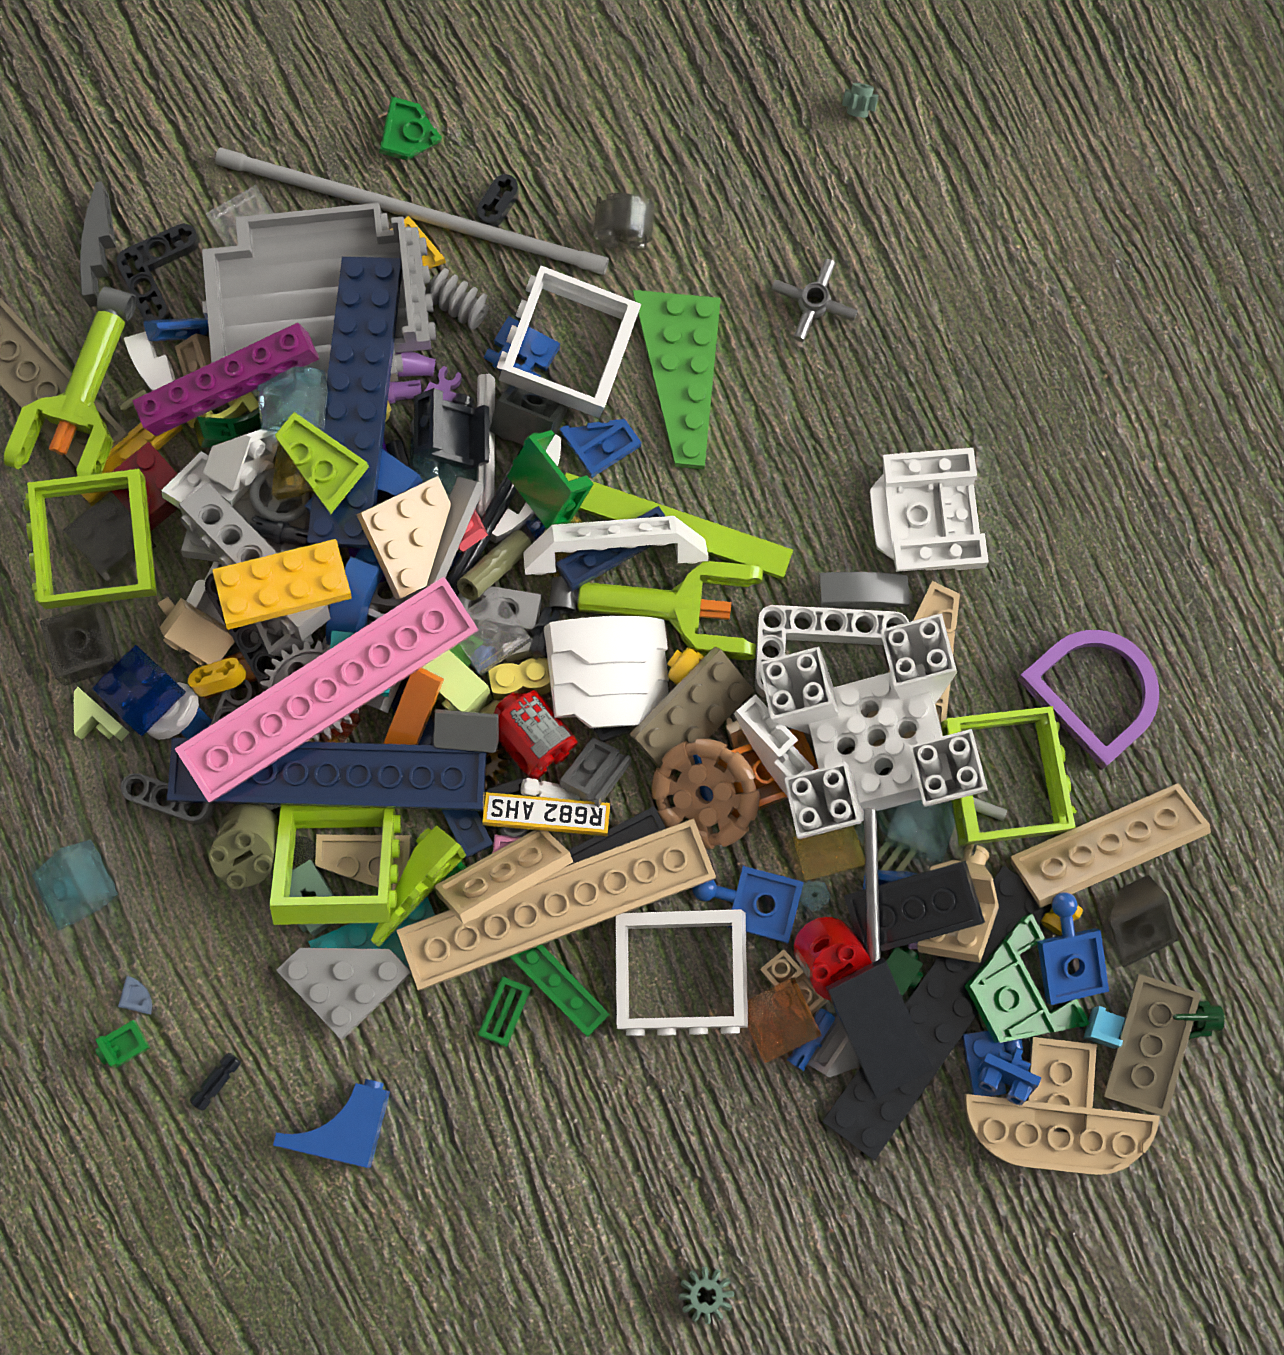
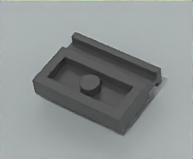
M593 737L561 778L560 787L586 801L588 799L595 803V806L599 807L630 766L631 756L627 755L625 757L619 753V750Z

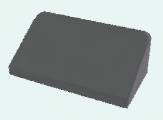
M436 709L434 724L435 748L496 752L499 741L498 714Z

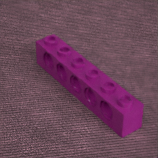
M297 322L132 401L143 428L158 436L319 360L309 333Z

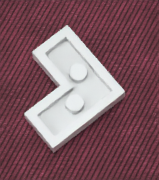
M201 451L161 491L164 499L180 508L179 503L203 485L209 483L233 506L250 489V485L232 491L204 474L209 456Z

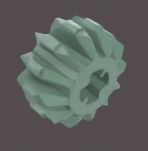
M703 1266L701 1270L703 1278L699 1279L696 1272L691 1270L689 1274L695 1282L691 1284L686 1280H682L681 1285L689 1289L690 1293H680L678 1298L680 1300H691V1302L682 1307L684 1313H687L695 1307L696 1310L692 1315L694 1322L698 1321L702 1312L704 1313L705 1324H710V1313L712 1312L715 1313L719 1321L723 1319L722 1313L718 1310L720 1306L726 1310H731V1304L723 1301V1298L734 1297V1292L731 1290L722 1291V1288L729 1285V1278H724L719 1283L716 1282L721 1273L719 1269H715L712 1277L708 1278V1268ZM705 1286L707 1290L712 1288L715 1290V1295H711L714 1299L711 1303L708 1304L705 1300L698 1301L697 1296H701L699 1292L701 1287Z

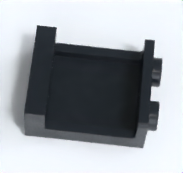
M435 388L415 395L413 454L468 470L488 464L490 455L489 406L481 405L476 408H469L443 400V391Z

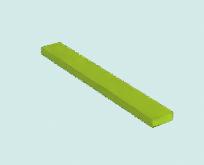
M567 472L565 474L568 481L579 478ZM593 482L594 485L578 509L610 521L635 519L659 506L665 516H675L705 539L709 555L736 564L761 567L764 574L782 580L793 554V549Z

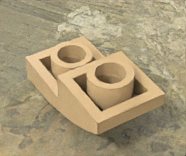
M784 949L760 969L775 990L803 1022L827 1003L826 999L815 992L803 970Z

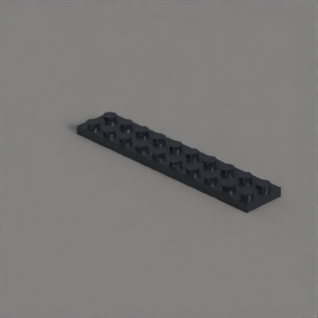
M1005 866L1001 867L993 879L999 908L981 962L938 956L905 1003L933 1070L876 1098L860 1067L822 1120V1123L873 1161L876 1160L979 1013L965 985L1023 916L1033 914L1037 924L1040 925L1044 914L1049 913L1052 908V904L1040 908L1022 879Z

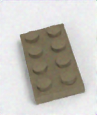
M714 647L629 735L657 767L660 768L663 763L661 759L676 745L684 741L693 743L696 739H708L754 692V689L723 651ZM673 769L671 774L673 775L677 769Z
M1137 974L1119 1037L1120 1040H1123L1122 1046L1116 1048L1103 1094L1104 1098L1167 1117L1194 1022L1174 1020L1173 1015L1196 1013L1201 993Z

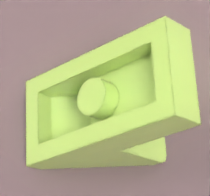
M77 687L74 691V734L82 740L96 726L109 740L114 735L122 742L130 732Z

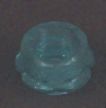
M816 880L815 882L807 881L803 884L800 895V902L803 906H808L812 911H818L823 908V905L829 903L830 893L827 891V885L824 882ZM812 893H817V898H813Z

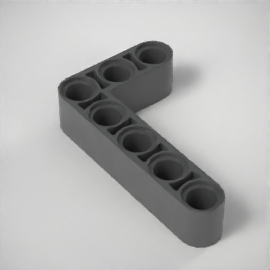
M244 679L237 687L223 691L210 726L257 696L256 690L249 681ZM247 688L248 695L245 699L240 701L234 699L237 690ZM138 773L129 774L121 782V793L135 805L193 825L200 826L206 824L211 819L217 803H202V812L198 816L191 817L189 810L194 803L172 802L168 806H161L162 796L168 793V783ZM144 783L143 793L136 797L132 796L134 785Z

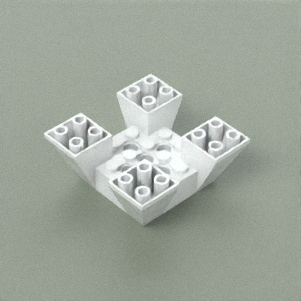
M942 613L880 630L890 672L834 687L820 647L759 663L772 722L810 734L819 769L784 778L798 839L860 824L864 818L863 808H876V811L918 800H922L924 807L988 791L972 729L946 736L942 734L935 704L957 674ZM878 711L876 716L866 718L869 712ZM909 731L916 732L911 738H903L904 734ZM885 739L881 746H872L876 740ZM855 747L852 753L842 754L846 748ZM884 768H893L888 775H879Z

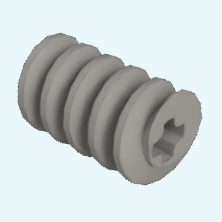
M444 268L427 285L425 289L426 294H432L433 304H439V308L442 311L448 310L451 317H458L459 322L463 324L468 323V327L471 330L476 329L485 319L489 310V305L485 304L487 295L483 293L477 299L478 289L476 287L466 292L468 282L463 281L457 286L458 276L454 274L448 280L449 270Z

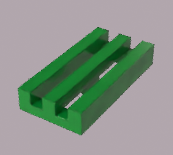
M502 976L478 1036L508 1047L532 988ZM506 985L511 986L492 1034L488 1033L487 1029ZM517 990L523 991L504 1038L498 1037Z

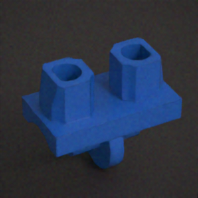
M1018 1047L1014 1049L1012 1055L1002 1050L998 1057L987 1053L977 1071L981 1072L978 1083L980 1088L988 1092H995L1000 1081L1008 1084L1010 1089L1006 1099L1018 1106H1022L1028 1096L1039 1086L1041 1077L1028 1072L1031 1064L1020 1059L1023 1050Z

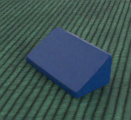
M204 318L144 321L148 341L183 340L196 333L206 335L209 331L208 319Z

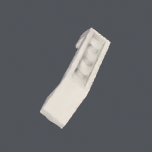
M675 516L551 525L523 552L525 575H544L556 572L555 552L571 553L576 550H605L617 547L634 548L644 545L664 546L675 543L678 563L688 564L708 561V552L705 539Z

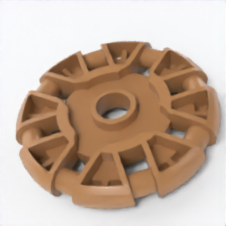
M696 739L693 743L684 741L664 755L661 759L663 762L661 767L656 768L653 776L652 799H656L657 812L666 829L683 823L686 818L689 820L694 819L705 849H714L716 845L729 846L741 839L749 831L748 825L751 820H755L758 813L760 795L759 789H756L753 780L756 776L749 763L739 752H732L727 748V744L720 741ZM698 754L701 757L702 763L695 764L693 755ZM720 759L728 763L727 769L718 764ZM673 769L682 772L679 778L671 774ZM734 782H741L742 793H736ZM701 786H708L712 790V801H706L701 797ZM669 795H674L673 802L675 805L670 806ZM734 808L740 814L738 818L731 814ZM718 823L720 831L713 833L711 826Z

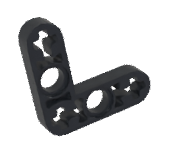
M178 224L122 250L117 256V266L130 293L136 296V305L145 321L167 320L170 318L169 309L151 271L188 255L197 249L199 237L193 226L189 224ZM186 234L189 242L184 244L181 240V235ZM170 239L172 240V242H173V244H174V246H175V248H176V249H174V250H172V248H171V246H170V244H169V242H168V240H170ZM155 245L166 247V251L161 257H153L150 252ZM131 258L135 261L136 268L139 271L135 275L127 262ZM146 281L151 283V289L146 294H138L136 292V286L140 282ZM152 300L159 310V316L155 318L147 303Z

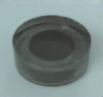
M296 837L293 866L296 868L310 859L315 862L316 845L308 837Z

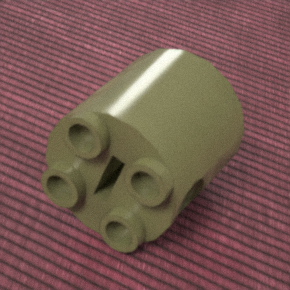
M240 804L232 807L224 814L209 852V860L214 873L226 882L229 887L233 889L249 887L260 883L269 875L275 861L279 826L277 816L268 808L257 804Z

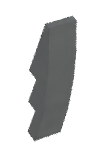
M102 181L95 184L87 208L81 239L82 296L89 307L97 306L99 296L97 278L109 276L105 249L116 247L109 194Z

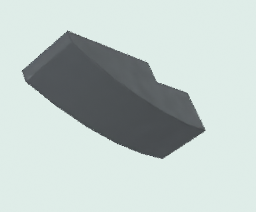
M878 572L819 573L818 591L820 608L849 607V609L910 606L907 575Z

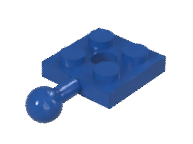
M743 866L737 891L717 886L714 880L692 888L694 896L700 901H709L717 898L732 902V910H743L746 913V933L788 944L804 882ZM762 896L770 897L774 902V910L766 914L760 912L756 906L757 900Z
M1067 892L1057 894L1052 900V909L1060 917L1062 936L1037 941L1046 1003L1050 1005L1109 992L1101 930L1092 928L1075 932L1072 915L1076 912L1078 904L1076 898ZM1077 958L1079 960V968L1074 974H1069L1067 971L1068 963L1072 959Z

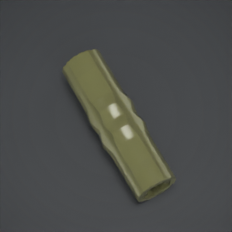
M513 531L458 580L457 587L460 593L468 600H476L524 556L523 552L532 544L529 537L522 531Z

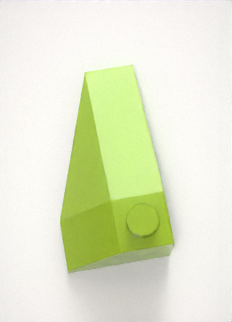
M437 825L432 830L430 828L424 830L416 840L418 845L414 848L395 888L397 892V906L391 908L390 923H378L371 938V941L378 947L435 889L434 886L440 883L466 856L463 848Z

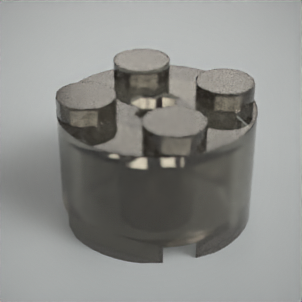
M627 193L607 194V200L603 201L601 196L597 197L594 237L600 240V246L604 248H617L618 244H629L630 249L645 250L647 243L652 241L655 203L648 199V204L640 202L641 196Z

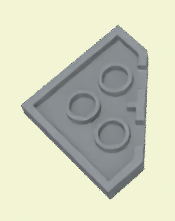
M299 948L276 970L341 1040L412 974L390 949Z

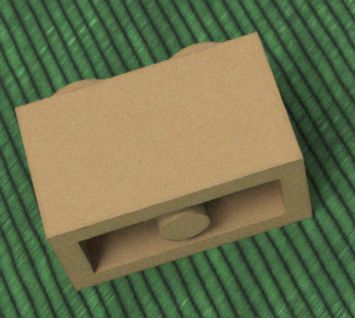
M180 598L160 626V630L165 637L163 641L175 650L185 649L190 653L189 657L202 666L206 663L211 664L221 661L235 642L226 625Z

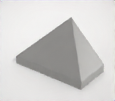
M837 1014L833 1024L820 1043L823 1046L821 1048L818 1046L807 1064L827 1077H832L860 1066Z

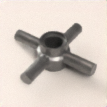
M831 259L824 260L816 282L809 283L804 289L776 279L772 285L771 291L793 298L799 302L803 314L793 336L799 342H804L813 318L821 317L826 311L854 321L858 310L832 301L830 298L827 284L836 265ZM817 297L822 302L812 304L808 301V298Z

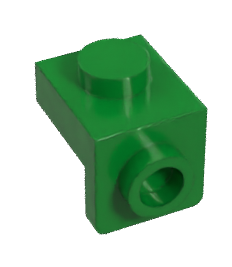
M136 1020L128 1022L106 1036H99L95 1039L99 1046L95 1048V1051L100 1061L104 1065L109 1064L110 1067L114 1068L120 1067L151 1048Z

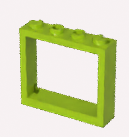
M140 469L27 483L28 493H25L26 500H24L26 510L30 511L31 522L27 523L26 529L29 541H33V552L29 553L31 570L35 571L36 582L32 583V590L34 591L35 601H38L44 609L157 596L146 480ZM129 488L138 584L54 595L45 498Z
M1053 706L947 718L940 723L943 736L969 729L976 730L1035 723L1054 821L1052 824L979 833L973 795L951 800L959 846L1061 834L1076 828L1073 816L1076 810L1071 805L1069 795L1071 782L1069 776L1065 774L1064 768L1065 750L1059 742L1058 732L1060 724L1055 721Z
M281 805L270 897L273 924L390 923L391 908L397 906V892L392 890V885L398 884L399 878L398 864H394V858H400V840L395 839V835L402 831L401 815H396L395 808ZM383 827L378 896L290 897L297 828Z

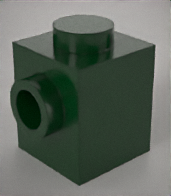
M903 946L902 949L898 947L893 948L885 960L901 996L904 995L908 987L914 990L923 976L919 972L923 963L917 960L919 955L906 946Z

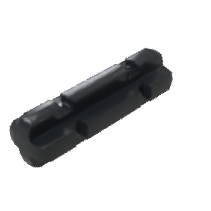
M232 1053L224 1055L220 1060L221 1065L213 1069L200 1087L202 1089L196 1091L190 1098V1103L198 1110L203 1111L211 1103L210 1098L218 1094L231 1077L229 1074L231 1072L234 1073L240 1066L241 1061Z

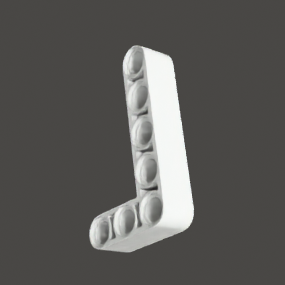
M782 605L767 606L760 612L757 624L755 690L760 696L766 698L764 685L761 682L762 676L759 663L785 656L786 640L884 645L880 630L885 629L889 623L900 625L909 621L902 613L893 611ZM770 616L775 617L779 620L780 625L776 628H770L765 625L764 619ZM798 618H804L809 621L810 627L805 630L799 629L794 621ZM836 620L840 624L841 629L830 631L825 626V622ZM860 621L867 622L871 627V631L868 633L858 631L856 623ZM766 646H773L778 650L779 654L774 658H769L764 655L762 649Z

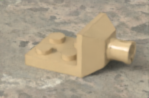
M967 845L962 861L966 860L985 923L919 941L917 947L920 953L981 962L999 908L993 877L985 867L989 858V852L982 846L977 845L975 854L972 855L974 845ZM951 860L948 862H944L935 866H931L930 870L958 863L961 861Z

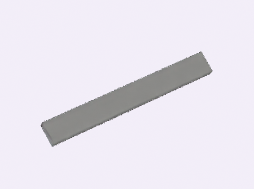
M461 477L457 478L449 496L451 506L427 586L407 595L405 601L442 577L446 578L484 489V485ZM401 681L390 687L389 697L378 695L367 702L366 705L388 713Z

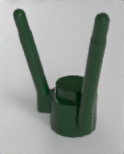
M1199 1001L1196 1013L1173 1015L1174 1020L1194 1021V1027L1199 1028V1030L1190 1032L1189 1040L1198 1037H1211L1212 1031H1222L1224 1028L1225 1018L1222 1007L1220 1005H1210L1209 1001Z

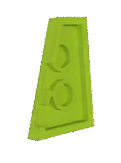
M295 412L275 434L279 444L330 515L369 468L365 460Z

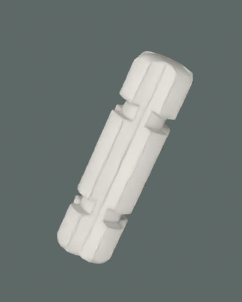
M532 778L523 779L520 791L524 796L580 800V797L561 788L560 784L547 781L538 782L537 779Z

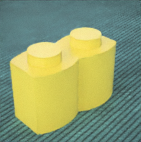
M531 658L519 665L504 663L494 666L488 671L494 700H503L513 692L528 693L537 690L543 695L551 691L547 658H538L537 660Z

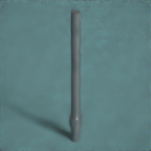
M863 808L867 953L873 963L880 959L876 808Z

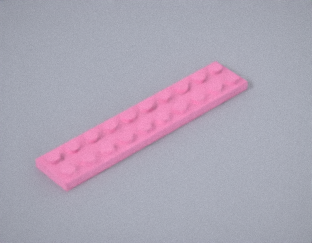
M442 577L184 742L175 750L207 801L211 803L479 630L446 578Z

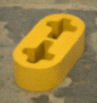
M227 658L195 669L188 677V684L197 696L203 697L237 687L243 682L247 674L236 658Z

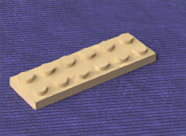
M1179 783L1010 856L1011 863L1041 908L1051 904L1053 898L1061 892L1076 893L1211 833L1210 824Z

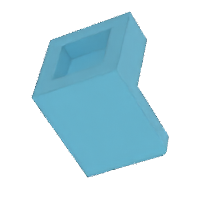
M1101 1006L1092 1008L1088 1020L1090 1024L1086 1027L1083 1039L1113 1049L1121 1047L1123 1040H1120L1119 1037L1125 1018L1105 1011L1106 1008Z

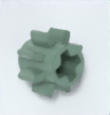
M853 83L851 90L845 89L842 105L848 106L847 114L865 118L868 117L869 110L875 112L879 95L873 94V86L864 83Z

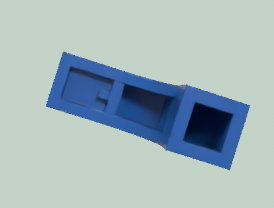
M372 547L371 549L360 548L355 558L350 557L344 569L352 599L330 605L329 614L331 619L326 624L327 645L331 644L332 631L356 633L367 626L370 603L384 575Z

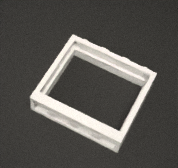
M540 266L537 277L531 275L525 290L530 292L528 301L522 299L516 314V317L521 318L518 327L512 325L506 341L511 344L509 352L502 351L497 365V368L502 370L499 381L600 418L641 304ZM542 289L622 319L595 397L513 367Z
M741 909L622 913L617 915V1029L626 1030V1036H645V1030H657V1035H676V1029H689V1035L708 1034V1028H721V1034L740 1033V1028H748L746 913ZM732 926L734 1016L629 1019L628 929Z

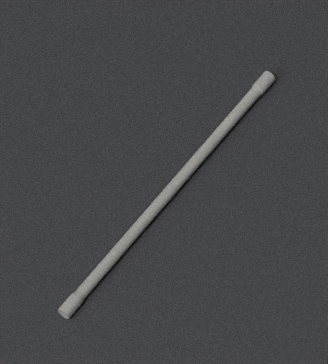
M221 147L216 153V165L257 174L358 204L379 203L381 210L404 217L409 216L411 219L573 264L581 269L605 275L608 267V257L528 237L247 157L245 154Z

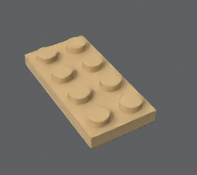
M534 830L438 883L434 888L438 897L465 924L470 920L478 918L489 909L505 903L509 898L521 891L533 887L537 882L551 874L558 873L564 867L573 863L570 852L548 831Z

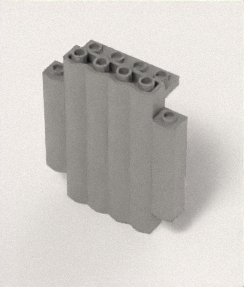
M379 203L236 217L238 246L202 249L211 363L298 322L309 333L319 360L252 392L256 397L265 396L269 388L298 390V392L326 389L342 256L401 258L403 272L390 382L399 381L398 373L403 372L402 355L396 353L432 349L431 340H436L435 323L428 320V312H433L432 294H426L425 284L430 283L429 266H423L422 256L427 255L426 238H420L418 227H405L403 216L392 217L393 230H389L387 213L381 212Z

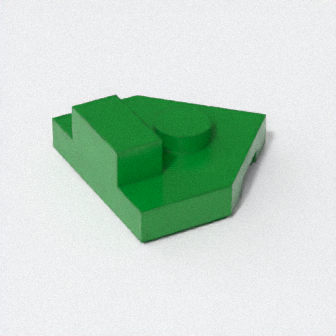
M391 96L380 143V154L408 161L441 142V135L432 126L420 104Z

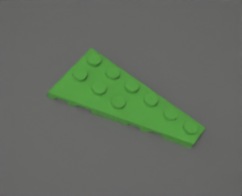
M633 290L634 301L641 304L638 312L639 322L658 393L675 467L705 470L721 298Z

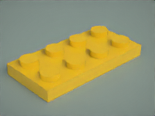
M336 539L212 569L227 630L352 599Z

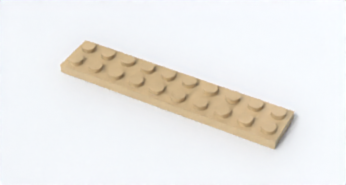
M694 819L566 866L558 873L551 874L537 882L533 887L521 891L509 898L505 903L489 909L478 918L470 920L465 924L449 910L398 929L397 933L417 990L420 991L611 919L622 913H627L716 879V875Z

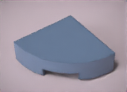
M126 976L118 1007L151 1015L152 1001L147 988L137 979Z

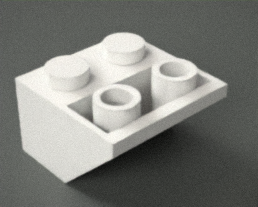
M278 423L212 446L203 473L232 491L252 484L253 480L260 473L274 467L272 462L276 451L281 446L275 434L283 424Z

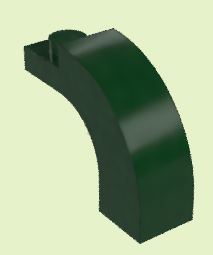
M269 388L263 402L253 412L231 419L197 417L194 428L200 447L212 448L214 445L278 423L284 424L293 412L302 416L305 410L298 390Z

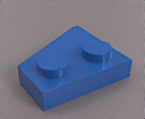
M625 419L610 420L608 423H587V426L569 428V426H563L560 428L561 435L591 478L641 447V441Z

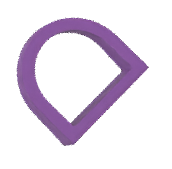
M1085 630L1066 636L1051 647L1017 679L1042 707L1053 706L1055 720L1059 722L1061 727L1102 770L1148 728L1156 714L1159 703L1157 676L1146 655L1128 639L1103 630ZM1102 647L1120 654L1133 666L1141 683L1142 703L1138 715L1132 724L1108 746H1105L1041 679L1060 659L1079 648Z

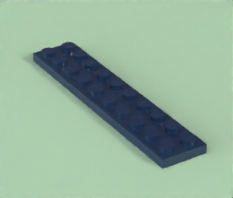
M342 256L321 431L365 460L369 468L331 515L313 491L307 539L309 545L336 539L338 548L371 549V545L356 514L376 505L403 272L401 258Z
M172 738L167 800L169 802L209 803L175 748L191 738ZM305 742L211 803L484 811L486 752L435 748L434 745Z

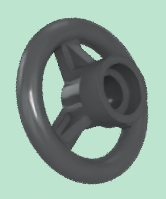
M272 468L263 471L253 480L250 487V500L255 510L264 518L274 522L297 520L306 513L307 508L305 505L312 497L306 480L298 473L285 468ZM275 477L290 479L301 490H288L286 487L280 486ZM264 482L270 488V494L266 502L267 507L262 504L259 498V489ZM301 501L297 509L289 512L292 502Z

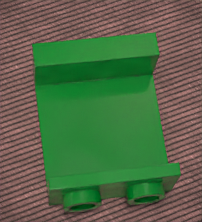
M552 430L540 434L536 432L528 436L524 441V447L520 454L513 460V466L507 475L508 479L547 529L551 525L570 523L594 485L587 475L568 481L547 454L546 449L555 435Z

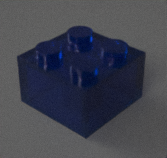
M137 645L126 653L92 688L140 736H143L186 693L181 686Z

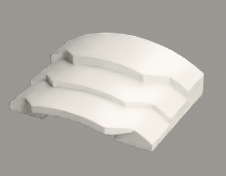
M973 448L883 455V475L870 489L871 513L876 549L894 560L896 572L923 569L927 571L955 568V570L986 568L988 564L985 533L980 534L974 491L977 471Z
M602 616L550 622L544 627L554 718L577 717L589 728L638 726L669 694L667 684L669 677L665 655L668 646L663 619L641 616Z

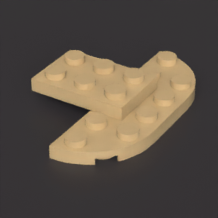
M1037 1037L1031 1038L1029 1063L1031 1065L1028 1072L1041 1077V1081L1022 1106H1018L1006 1098L972 1094L964 1095L965 1112L970 1128L978 1141L992 1155L1016 1166L1082 1174H1110L1129 1167L1150 1147L1157 1132L1160 1116L1093 1108L1097 1044Z

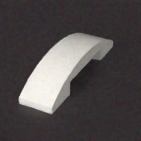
M555 434L546 452L558 466L561 437ZM527 502L519 514L510 509L506 510L491 534L490 540L497 543L507 538L513 531L519 530L530 520L535 513Z

